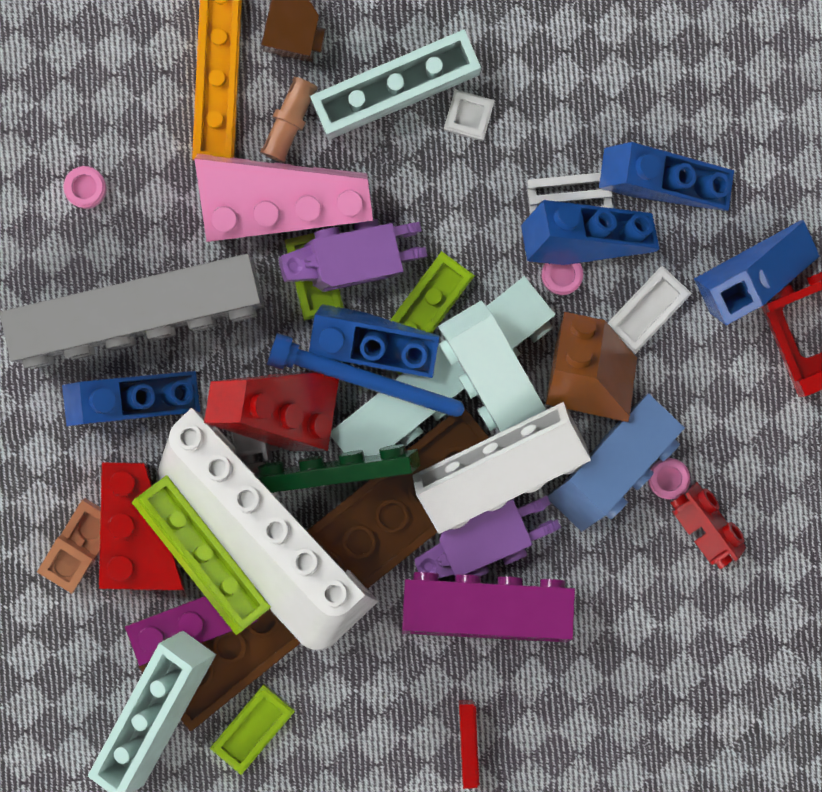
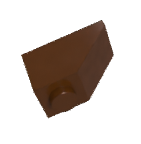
M271 0L261 43L263 52L312 62L314 52H322L326 28L320 27L319 14L310 0Z

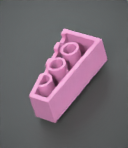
M198 153L195 157L206 242L373 221L367 173L301 167L284 163L258 162L241 158H224Z

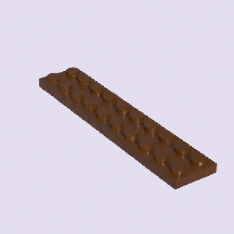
M464 409V413L459 417L449 415L407 449H418L421 466L413 473L370 479L308 529L307 532L344 572L350 570L368 589L437 533L436 528L416 496L413 475L489 437L466 409ZM269 609L258 618L257 622L250 624L237 635L231 631L202 642L201 644L215 653L216 656L180 720L190 732L193 731L300 644L299 640ZM148 663L139 666V669L144 672Z

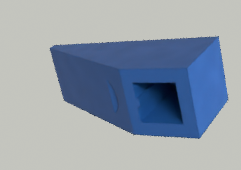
M629 142L604 148L599 188L634 198L729 211L734 170Z
M543 200L521 225L526 258L530 262L569 265L645 254L659 250L653 214L648 212Z
M800 220L699 275L694 280L710 314L727 326L767 303L820 255L805 221Z
M322 304L314 315L309 352L332 360L433 378L440 336L362 311Z
M196 371L82 381L62 385L66 426L185 414L191 408L200 412Z

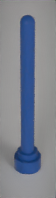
M279 333L276 334L267 361L268 366L283 370L284 366L292 369L293 365L453 417H459L464 413V404L459 400L299 349L300 344L292 342V337Z

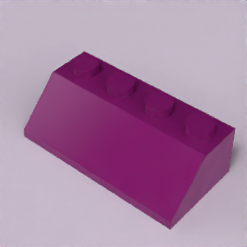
M414 572L413 580L405 579L402 634L567 643L573 640L575 588H565V580L540 579V586H523V578L498 577V584L481 583V576L458 574L456 575L455 582L439 581L438 573Z

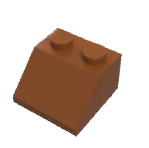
M564 312L554 349L546 405L556 406L564 402L569 410L628 422L637 357L605 320Z

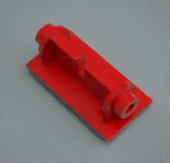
M695 482L685 495L681 494L670 502L674 508L672 511L673 515H675L689 535L700 527L706 532L694 542L711 565L716 564L719 569H722L733 559L737 561L746 549V546L743 544L745 541L743 534L733 522L728 523L720 513L719 503L711 491L706 488L702 489L699 483Z

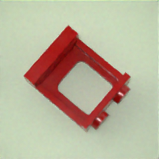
M822 272L807 278L808 287L794 292L792 285L786 286L770 299L771 302L761 306L798 397H806L822 390V352L809 358L800 355L784 317L783 308L789 303L822 291Z

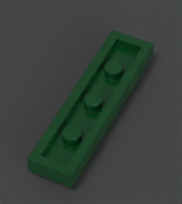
M399 444L380 448V454L364 456L363 450H356L339 454V460L324 462L323 456H314L299 460V466L284 468L283 462L267 463L258 466L259 472L254 475L271 493L410 474L421 464L418 449L405 451L404 445Z

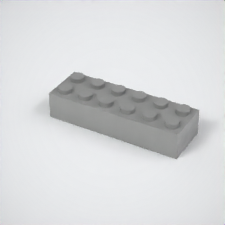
M247 253L0 311V318L10 361L22 363L24 368L38 369L54 365V357L65 355V359L71 358V360L96 355L94 347L106 345V349L113 351L135 346V338L147 335V339H152V341L176 336L175 328L188 326L189 330L193 332L217 326L215 319L229 316L233 322L248 320L257 317L256 309L265 308L254 259Z

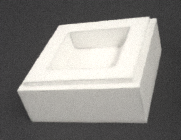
M455 89L444 131L483 142L495 100Z

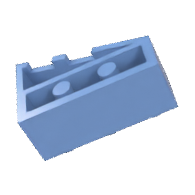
M648 393L631 408L629 421L619 420L589 454L591 461L583 464L563 484L555 488L548 495L549 501L581 532L605 516L610 520L613 519L628 503L623 496L630 488L633 487L635 490H639L652 477L654 472L649 467L657 458L663 462L678 448L680 443L676 440V437L685 427Z

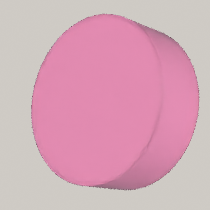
M88 166L77 167L70 171L65 178L63 186L66 198L73 205L82 209H90L99 205L107 191L104 177L97 170Z
M545 263L541 272L542 282L546 289L553 294L561 296L571 294L582 283L583 268L580 263L569 265Z
M667 458L663 462L661 460L656 461L650 467L654 474L648 480V485L656 496L663 499H676L687 491L690 484V474L687 467L681 461Z

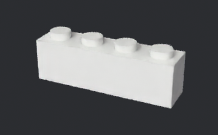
M562 402L414 474L413 481L416 496L437 532L441 534L449 529H458L464 526L470 519L486 511L498 510L507 501L523 493L535 492L543 487L546 482L560 475H568L578 471L583 464L591 461L580 431L566 405Z

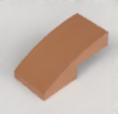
M86 498L82 499L62 534L57 537L37 573L71 594L74 593L100 552L101 507Z

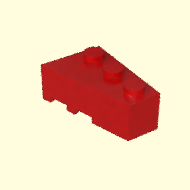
M300 371L211 381L204 423L289 451H328L339 379L314 371Z
M102 462L99 589H185L176 558L131 503L135 498L153 486L147 463Z

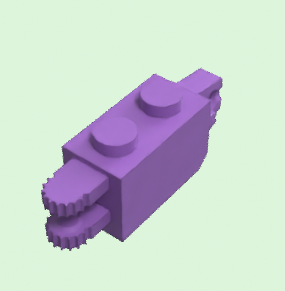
M373 219V221L354 224L355 231L340 233L338 227L314 232L315 239L309 241L303 248L279 257L282 278L284 282L312 281L313 286L322 292L393 278L404 272L402 263L427 257L426 247H414L399 252L396 238L415 236L422 231L420 222L393 227L392 223L379 225L378 219Z
M548 496L541 497L518 508L514 500L511 499L498 510L486 511L470 519L467 524L458 529H449L441 533L439 536L440 543L414 558L418 572L438 573L439 578L455 575L456 577L458 574L482 576L489 572L487 565L502 559L504 564L507 565L527 556L525 548L532 546V541L555 532L561 526L558 519L549 520L527 532L521 517L546 509L551 504Z

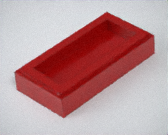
M473 699L458 700L463 789L478 788L480 783L476 704L473 702Z

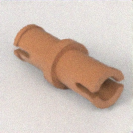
M295 76L292 79L293 82L281 109H276L272 116L275 122L264 147L260 151L263 155L281 163H285V158L297 131L303 130L306 124L303 118L311 102L310 96L315 94L318 89L313 83Z

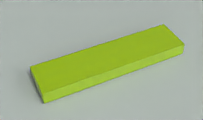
M167 475L131 502L235 635L242 632L271 608Z

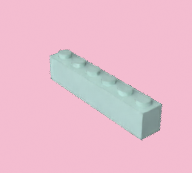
M525 276L486 306L494 316L516 357L521 354L516 347L529 337L535 343L553 328L548 321L555 316V313ZM439 345L433 378L403 373L395 379L449 398H453L464 389L458 378L464 374L459 362L451 365ZM378 393L331 431V437L344 453L363 450L364 456L380 454V448L395 445L398 441L404 447L424 432L419 426L431 415L438 421L445 414Z

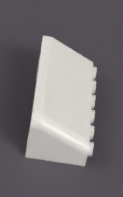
M191 408L173 425L157 471V482L166 475L170 478L271 606L270 610L302 645L312 650H325L331 647L379 601L350 570L346 572L342 570L236 455L235 446L217 427L205 424V416Z

